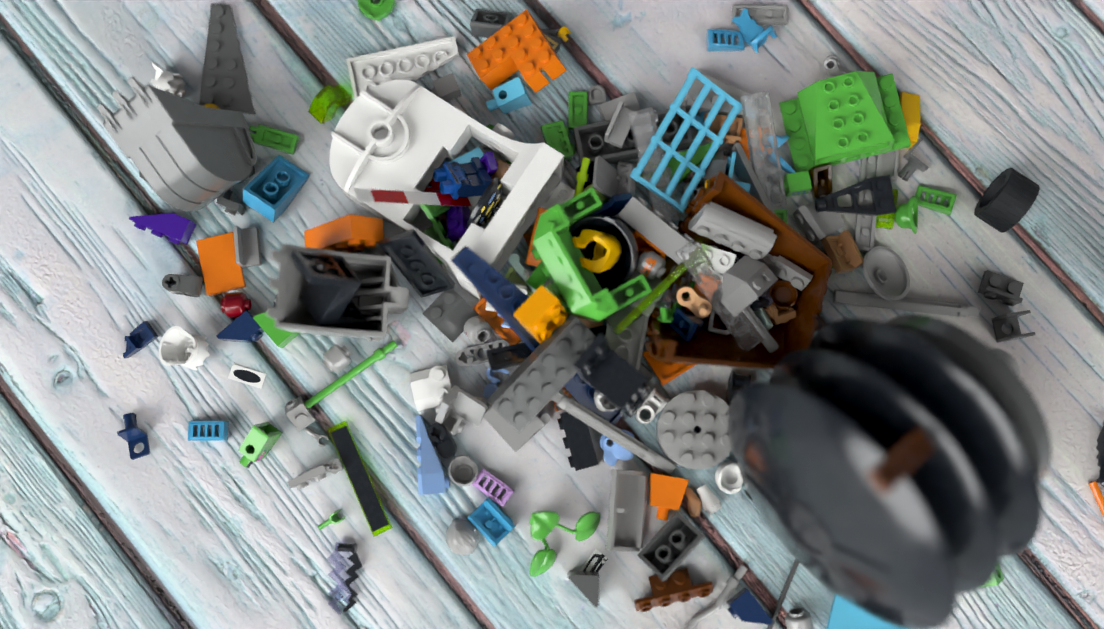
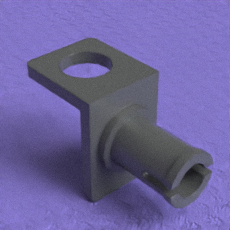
M921 137L903 156L908 163L898 173V176L900 178L903 177L904 181H908L917 169L925 172L929 168L911 154L923 140Z

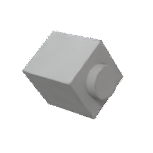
M453 73L432 81L434 86L431 89L432 93L444 101L448 102L461 96L460 88Z

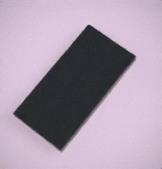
M414 229L380 241V247L388 257H391L392 262L421 298L454 288L455 282Z

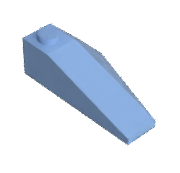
M416 415L417 442L420 443V447L417 450L418 462L421 463V467L417 468L418 494L446 493L447 488H450L449 476H446L436 448L428 437V428L423 416Z

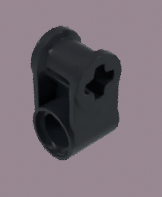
M731 370L725 402L729 407L732 402L731 396L735 395L742 387L750 384L751 375L737 374Z

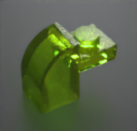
M340 84L334 87L327 85L315 96L308 112L318 122L323 124L333 119L338 107L350 102L352 95Z

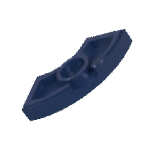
M631 193L613 195L609 201L602 204L601 209L589 216L606 215L613 217L617 215L632 198Z

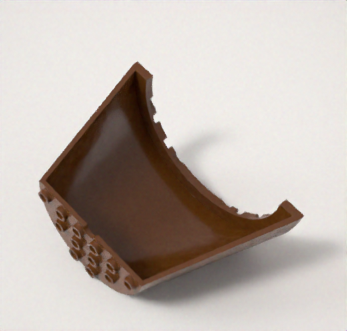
M718 171L707 181L708 187L706 189L700 188L695 198L691 200L685 209V212L688 213L686 218L678 223V231L683 235L687 233L694 239L695 247L680 265L667 255L664 267L666 272L660 279L670 284V286L649 316L646 330L649 341H646L645 346L647 351L650 352L649 355L662 362L773 370L778 361L784 356L799 350H809L814 333L818 328V322L815 318L823 309L822 302L828 289L827 282L832 273L833 260L725 173ZM713 202L774 230L773 234L777 235L769 254L776 257L780 255L813 275L811 281L802 291L797 289V302L791 307L796 310V318L778 325L772 323L773 327L768 330L779 345V348L772 353H769L759 338L754 335L746 321L735 319L728 335L708 332L707 327L710 315L702 319L704 323L696 339L688 342L668 325L669 323L657 320L661 315L659 305L666 303L667 308L672 309L674 300L677 301L676 293L678 289L682 286H691V283L694 282L692 278L701 244L714 245L718 249L730 252L732 249L688 229L689 221L706 203ZM735 251V254H737L736 259H741L745 256V254ZM770 287L758 297L759 301L763 299L769 301L768 293ZM714 314L713 328L727 330L731 317Z

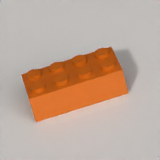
M353 214L346 215L304 231L305 247L345 253L363 252L364 248H375L384 239L383 219Z

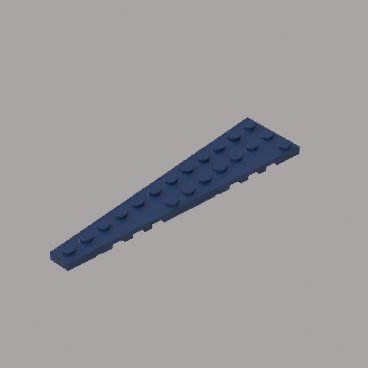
M465 246L450 260L533 352L540 343L513 315L529 296L492 268L470 248ZM577 373L563 386L578 403L614 425L621 418L617 410L603 412L596 407L594 401L595 390L584 382Z

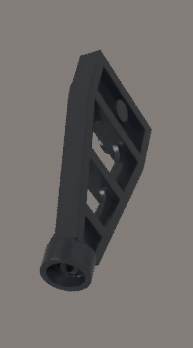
M890 175L872 177L830 195L814 199L817 213L835 212L867 216L896 213ZM869 189L873 205H859L856 198L857 193ZM849 194L852 206H838L837 198Z

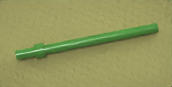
M391 341L383 348L379 347L373 352V355L305 401L306 407L309 409L370 365L384 359L386 354L398 347L395 341Z

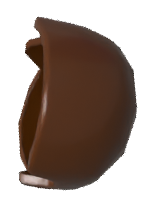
M781 280L775 282L770 287L768 298L770 303L775 305L777 309L785 310L797 302L798 291L792 286L790 281Z

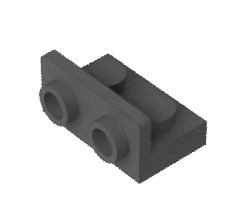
M986 270L984 271L978 293L983 294L987 299H998L1004 305L1014 306L1022 303L1023 298H1020L1024 283Z

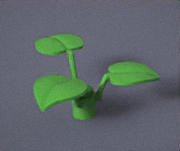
M554 511L531 513V537L536 541L542 540L545 549L537 551L530 565V576L535 577L546 572L556 560V551L549 549V545L545 540L548 534L552 532V529L558 527L569 533L576 534L575 539L577 541H584L590 538L596 531L600 522V513L588 512L582 515L577 521L576 529L574 530L558 524L559 515Z

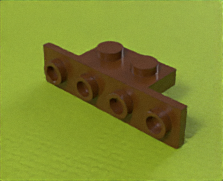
M683 568L673 571L665 581H662L657 575L650 576L649 583L653 595L636 599L634 602L636 611L642 612L649 611L657 606L667 607L674 602H687L694 597L699 596L703 598L713 593V583L710 581L692 586L688 570Z

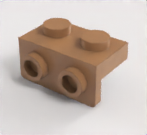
M705 113V114H704V120H703V122L705 121V119H706V117H707V115H708L709 113ZM717 114L709 130L717 135L727 116ZM736 117L724 137V143L735 144L736 141H742L740 132L743 118ZM706 136V140L713 141L708 136Z
M849 230L843 231L838 236H826L821 240L825 252L833 260L832 266L837 273L852 272L863 264L864 259Z

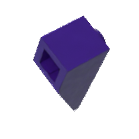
M174 213L129 217V220L135 223V227L143 231L148 228L152 230L151 234L160 238L163 235L169 237L168 241L177 245L180 242L187 245L196 227V224L191 220Z

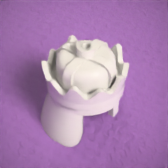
M153 61L152 65L156 70L155 79H151L153 86L176 96L184 97L186 91L184 90L185 83L181 79L183 76L178 73L168 72Z
M179 326L171 327L163 335L160 342V361L166 366L182 365L197 371L198 368L196 366L203 365L206 357L210 356L207 348L209 344L205 341L207 337L189 334Z

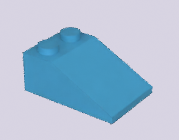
M278 155L243 189L242 202L274 223L287 209L310 175Z

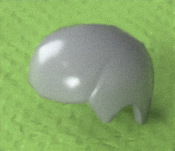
M467 455L456 456L448 467V475L451 481L461 487L471 485L478 475L476 462Z

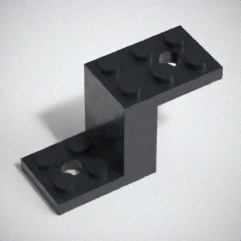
M293 249L290 257L305 276V280L309 282L300 299L313 316L314 321L322 326L364 329L368 322L351 300L362 282L345 259L341 256Z
M601 333L573 364L579 377L616 407L619 415L625 420L628 416L631 418L637 412L638 408L636 407L640 402L644 403L650 396L648 378L610 348L607 338Z

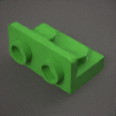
M563 120L541 125L545 144L563 154L564 159H567V161H571L575 154V148L573 143L569 142V129L567 126H564Z

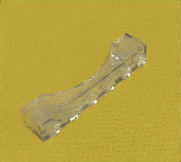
M691 241L676 252L739 347L748 352L762 342L763 338L743 311L733 317L721 303V296H723L722 282L699 242Z

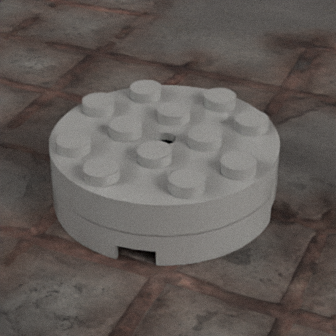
M692 390L675 396L660 411L657 418L656 437L660 449L673 463L683 468L707 469L719 464L732 451L728 433V413L730 407L720 397L707 391ZM694 427L698 428V433L694 432Z

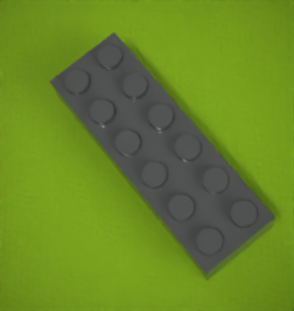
M685 106L679 107L686 112ZM669 109L636 115L622 148L604 141L605 133L611 120L574 127L573 137L579 165L581 166L583 157L589 158V164L594 165L595 157L601 156L609 164L638 159L639 155L643 156L651 142V137L655 135ZM677 113L661 138V141L670 146L684 121ZM690 127L676 151L689 149L692 144ZM657 146L652 156L664 154L666 151Z
M568 314L565 322L552 332L551 337L544 340L486 401L520 433L577 373L573 364L596 339V336L576 316Z

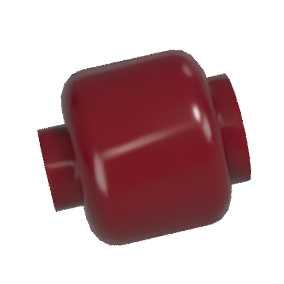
M243 292L227 293L221 299V310L230 318L239 317L245 311L251 310L252 307L251 299H248Z

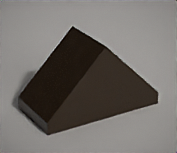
M827 163L812 167L809 170L813 200L821 195L827 196L832 194V164Z

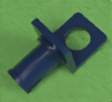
M127 413L123 415L125 429L118 431L117 435L128 442L130 458L135 460L150 454L148 435L138 428L136 414ZM138 443H143L144 449L142 452L135 453V446Z

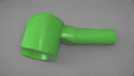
M341 509L333 512L328 520L318 525V529L321 530L329 524H338L344 520L345 516L339 518L337 515Z

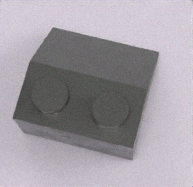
M453 289L444 291L423 312V315L452 343L464 331L466 321L473 316L479 315Z

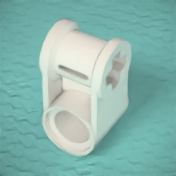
M654 387L650 392L649 398L641 404L635 413L637 422L640 424L651 422L670 399L664 398ZM641 410L649 412L648 420H643L640 417Z

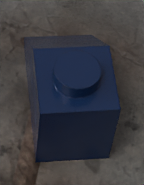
M676 308L672 316L674 320L669 322L668 325L685 341L690 342L696 339L702 329L704 320L695 316L692 312Z
M245 311L216 337L223 341L251 343L258 341L263 336L264 330L253 319V314Z
M745 587L726 602L729 605L727 610L734 619L738 617L744 622L768 625L774 623Z

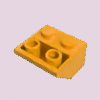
M542 285L513 314L518 322L540 344L544 340L549 339L552 332L562 325L568 316L558 298Z

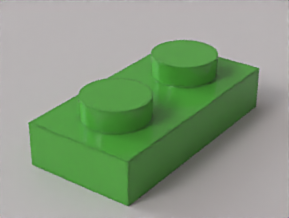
M569 92L568 129L573 130L574 127L587 125V92Z

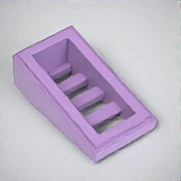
M482 468L476 480L472 483L474 487L502 507H504L514 492L512 488L484 468ZM484 475L488 476L483 485L480 486L479 482L482 480ZM492 479L494 483L487 491L485 488ZM497 484L500 485L498 491L493 495L491 492ZM503 489L507 490L501 500L497 498Z

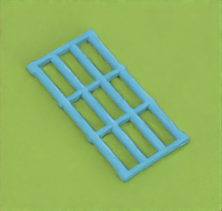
M691 68L688 72L686 81L674 102L670 104V109L655 135L651 137V142L636 168H633L629 175L681 213H684L690 197L701 178L705 176V171L719 146L723 144L725 135L737 114L743 108L740 102L728 95L695 68ZM697 78L704 86L687 114L679 107ZM711 89L719 96L705 121L701 124L694 117ZM726 100L733 107L716 135L709 130V127ZM677 113L684 121L670 146L661 141V138ZM690 124H692L699 131L683 157L676 152V149ZM706 135L713 140V143L698 168L690 161ZM659 146L666 153L648 182L640 175L656 147ZM673 156L681 163L663 193L655 186ZM688 167L695 172V175L678 203L670 198Z

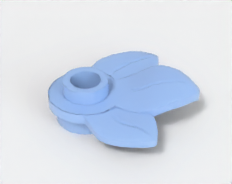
M622 430L634 438V435L631 432ZM603 434L601 435L599 445L603 450V459L607 464L614 466L618 459L626 461L633 458V453L612 441L611 445L607 446L606 442L609 438Z

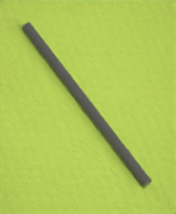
M796 559L793 563V566L783 587L777 605L772 614L771 619L774 623L776 621L780 608L783 604L789 586L798 567L799 562ZM774 623L768 625L767 629H772Z

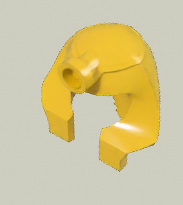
M584 229L578 238H572L574 247L585 249L589 242L596 241L592 260L583 257L579 258L582 267L591 272L601 273L612 268L621 256V243L612 234Z

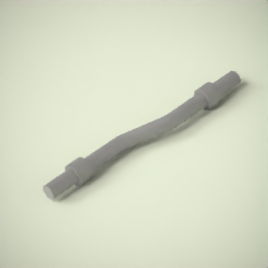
M741 564L734 576H730L726 582L727 586L716 602L693 616L684 629H694L699 622L720 610L732 591L738 588L740 585L739 581L748 569Z

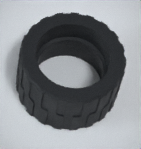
M1008 168L997 176L985 190L975 207L974 215L1000 233L1006 232L1025 216L1035 202L1040 187L1015 169Z

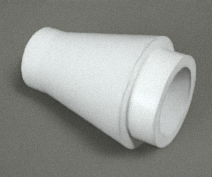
M706 484L696 490L703 510L708 515L722 508L721 501Z

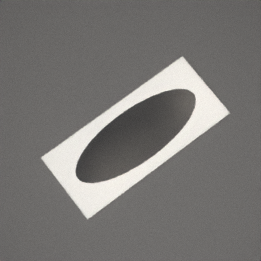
M233 364L228 379L261 389L266 374Z

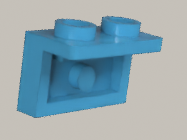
M487 498L467 518L493 547L515 527L512 519L505 515L499 509V505L495 501L490 500V498Z

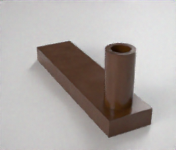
M918 427L891 449L866 475L881 495L889 493L935 447L922 428Z

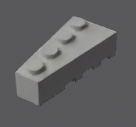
M704 75L743 105L741 112L736 116L743 118L742 123L754 125L759 123L762 118L763 99ZM697 78L687 93L686 113L690 111L704 86ZM710 89L696 115H699L700 112L709 113L719 95ZM725 100L717 114L728 116L733 106Z
M640 196L632 197L618 215L679 265L695 247L694 239L687 233L684 235L678 231L679 227L672 221L667 222L662 218L664 215L655 208L654 210L650 208L648 202Z

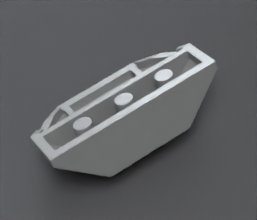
M745 255L723 274V296H721V303L735 317L761 296L778 278L766 264Z

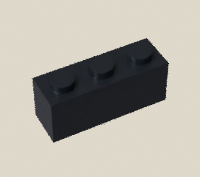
M568 412L561 413V418L557 419L560 430L564 429L566 435L563 438L565 449L569 448L571 456L568 457L570 467H575V471L599 465L588 425Z

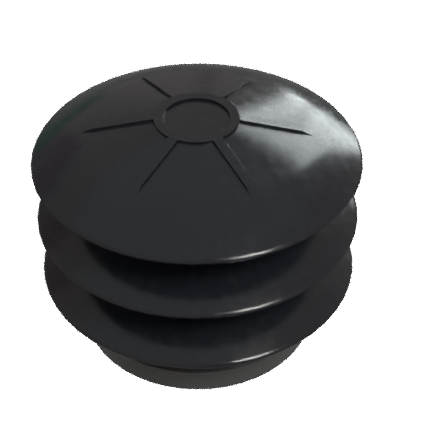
M901 315L888 320L886 323L863 318H847L834 321L818 331L810 344L809 350L795 351L779 360L773 368L769 382L751 383L742 387L732 399L728 413L730 444L744 484L758 511L780 542L810 574L832 592L871 616L904 629H937L945 625L952 618L956 610L958 593L974 592L985 587L997 573L1001 557L1015 555L1026 549L1033 542L1038 534L1042 518V496L1039 482L1045 477L1049 469L1052 454L1051 439L1045 418L1032 393L1019 377L1020 369L1016 360L1002 349H991L987 344L964 329L950 322L927 315ZM921 427L935 448L889 493L881 495L866 473L908 434Z

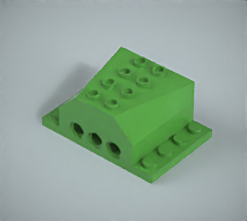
M850 72L817 81L799 91L798 98L779 103L786 135L790 136L788 144L796 172L809 171L812 167L827 163L835 166L911 146L893 73L876 77L875 72Z

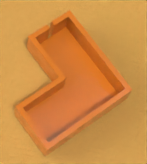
M527 9L467 54L479 78L490 90L519 70L526 83L537 93L550 83L540 71L541 69H544L552 80H555L567 71L538 23Z

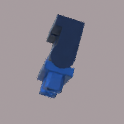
M473 157L470 163L464 164L443 162V167L434 169L433 172L434 181L440 182L439 188L442 195L450 194L453 199H458L459 196H482L492 181L479 157Z

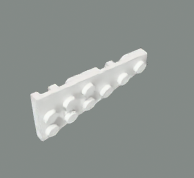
M455 36L347 58L354 100L360 96L362 90L367 92L375 86L392 80L402 79L414 82L457 58L459 53Z

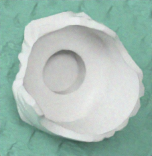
M735 461L723 462L715 473V481L718 488L725 493L733 494L742 489L743 478Z

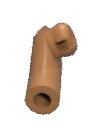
M689 487L684 493L688 499V513L692 517H698L701 512V500L693 489Z

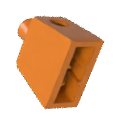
M649 473V505L658 507L656 519L668 521L669 510H679L688 479Z

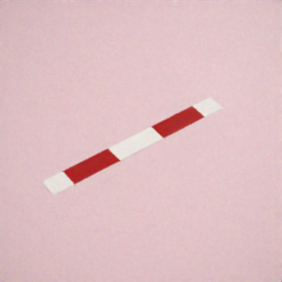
M353 188L359 202L475 207L481 198L480 196H459L458 199H453L450 194L442 195V193Z

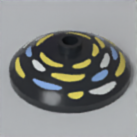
M495 177L482 194L467 222L466 228H469L471 223L477 226L484 225L499 210L500 206L498 205L502 196L499 178Z

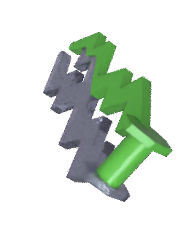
M687 272L686 278L682 277L680 287L689 286L690 279L693 278L691 272ZM692 282L690 287L694 289L696 283ZM673 284L672 291L666 289L663 300L654 303L660 309L661 315L657 318L658 321L663 323L672 322L674 320L672 316L676 308H682V305L676 301V293L680 288L677 284ZM684 292L682 294L683 298H688L690 296L689 292Z

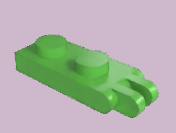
M258 124V127H249L250 131L255 132V134L250 133L253 143L294 155L300 139L298 135Z

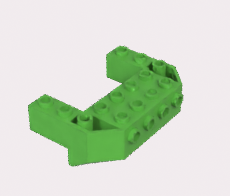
M592 187L561 205L557 203L540 215L532 244L534 249L531 252L536 261L540 259L543 264L541 270L546 278L550 277L553 284H551V287L556 295L560 294L563 300L560 303L566 312L569 311L571 315L600 322L650 294L652 290L643 274L611 292L607 288L602 290L593 272L582 267L579 258H584L579 248L574 247L569 227L601 209L602 202Z

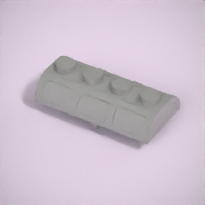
M713 202L706 203L688 224L689 230L756 260H761L770 252L777 235L773 234L774 230Z
M612 469L606 550L640 552V548H643L648 476L645 475V472Z

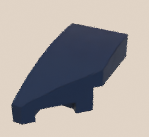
M143 321L130 333V336H125L127 343L126 352L123 353L124 359L136 354L158 337L148 321Z

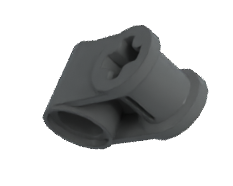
M168 274L162 279V286L172 294L200 297L203 278L195 275Z

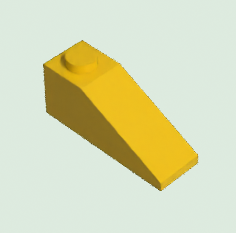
M901 92L899 100L911 146L907 148L910 149L918 140L920 129V95Z

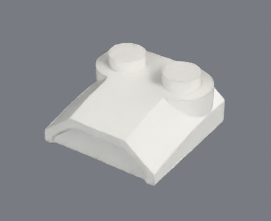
M447 365L435 366L410 374V383L417 411L438 407L441 396L444 392L448 393L452 388Z

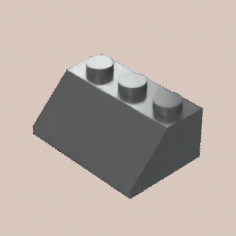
M677 511L637 556L662 581H665L705 536Z

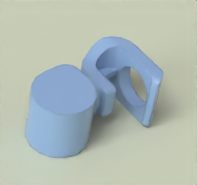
M490 367L487 369L486 374L491 383L485 386L483 392L486 400L498 389V383H500V380L494 376V371H491ZM507 369L496 370L509 375V371Z

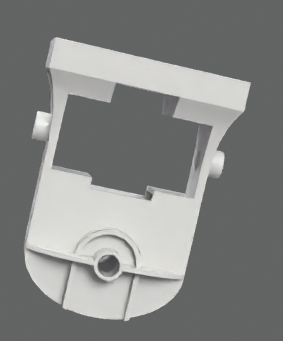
M392 80L375 86L367 92L362 90L360 96L344 112L335 131L331 133L333 140L330 148V169L334 180L345 195L378 218H384L405 229L406 232L414 229L433 255L442 261L453 273L461 288L479 300L483 296L450 259L467 246L500 273L509 256L522 240L523 234L536 219L538 207H541L544 202L548 201L552 189L555 186L557 187L563 179L564 155L545 143L530 144L513 140L515 138L514 133L499 123H496L491 130L424 87L409 80ZM471 137L482 142L512 163L501 179L502 192L507 198L487 228L483 229L471 223L453 251L411 225L422 209L419 204L359 202L353 189L424 192L433 178L434 169L440 168L446 158L451 161L456 159Z

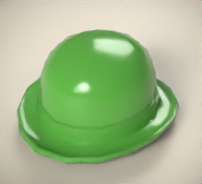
M912 196L909 202L902 203L896 208L895 221L901 228L912 229L914 234L918 231V201L916 197Z

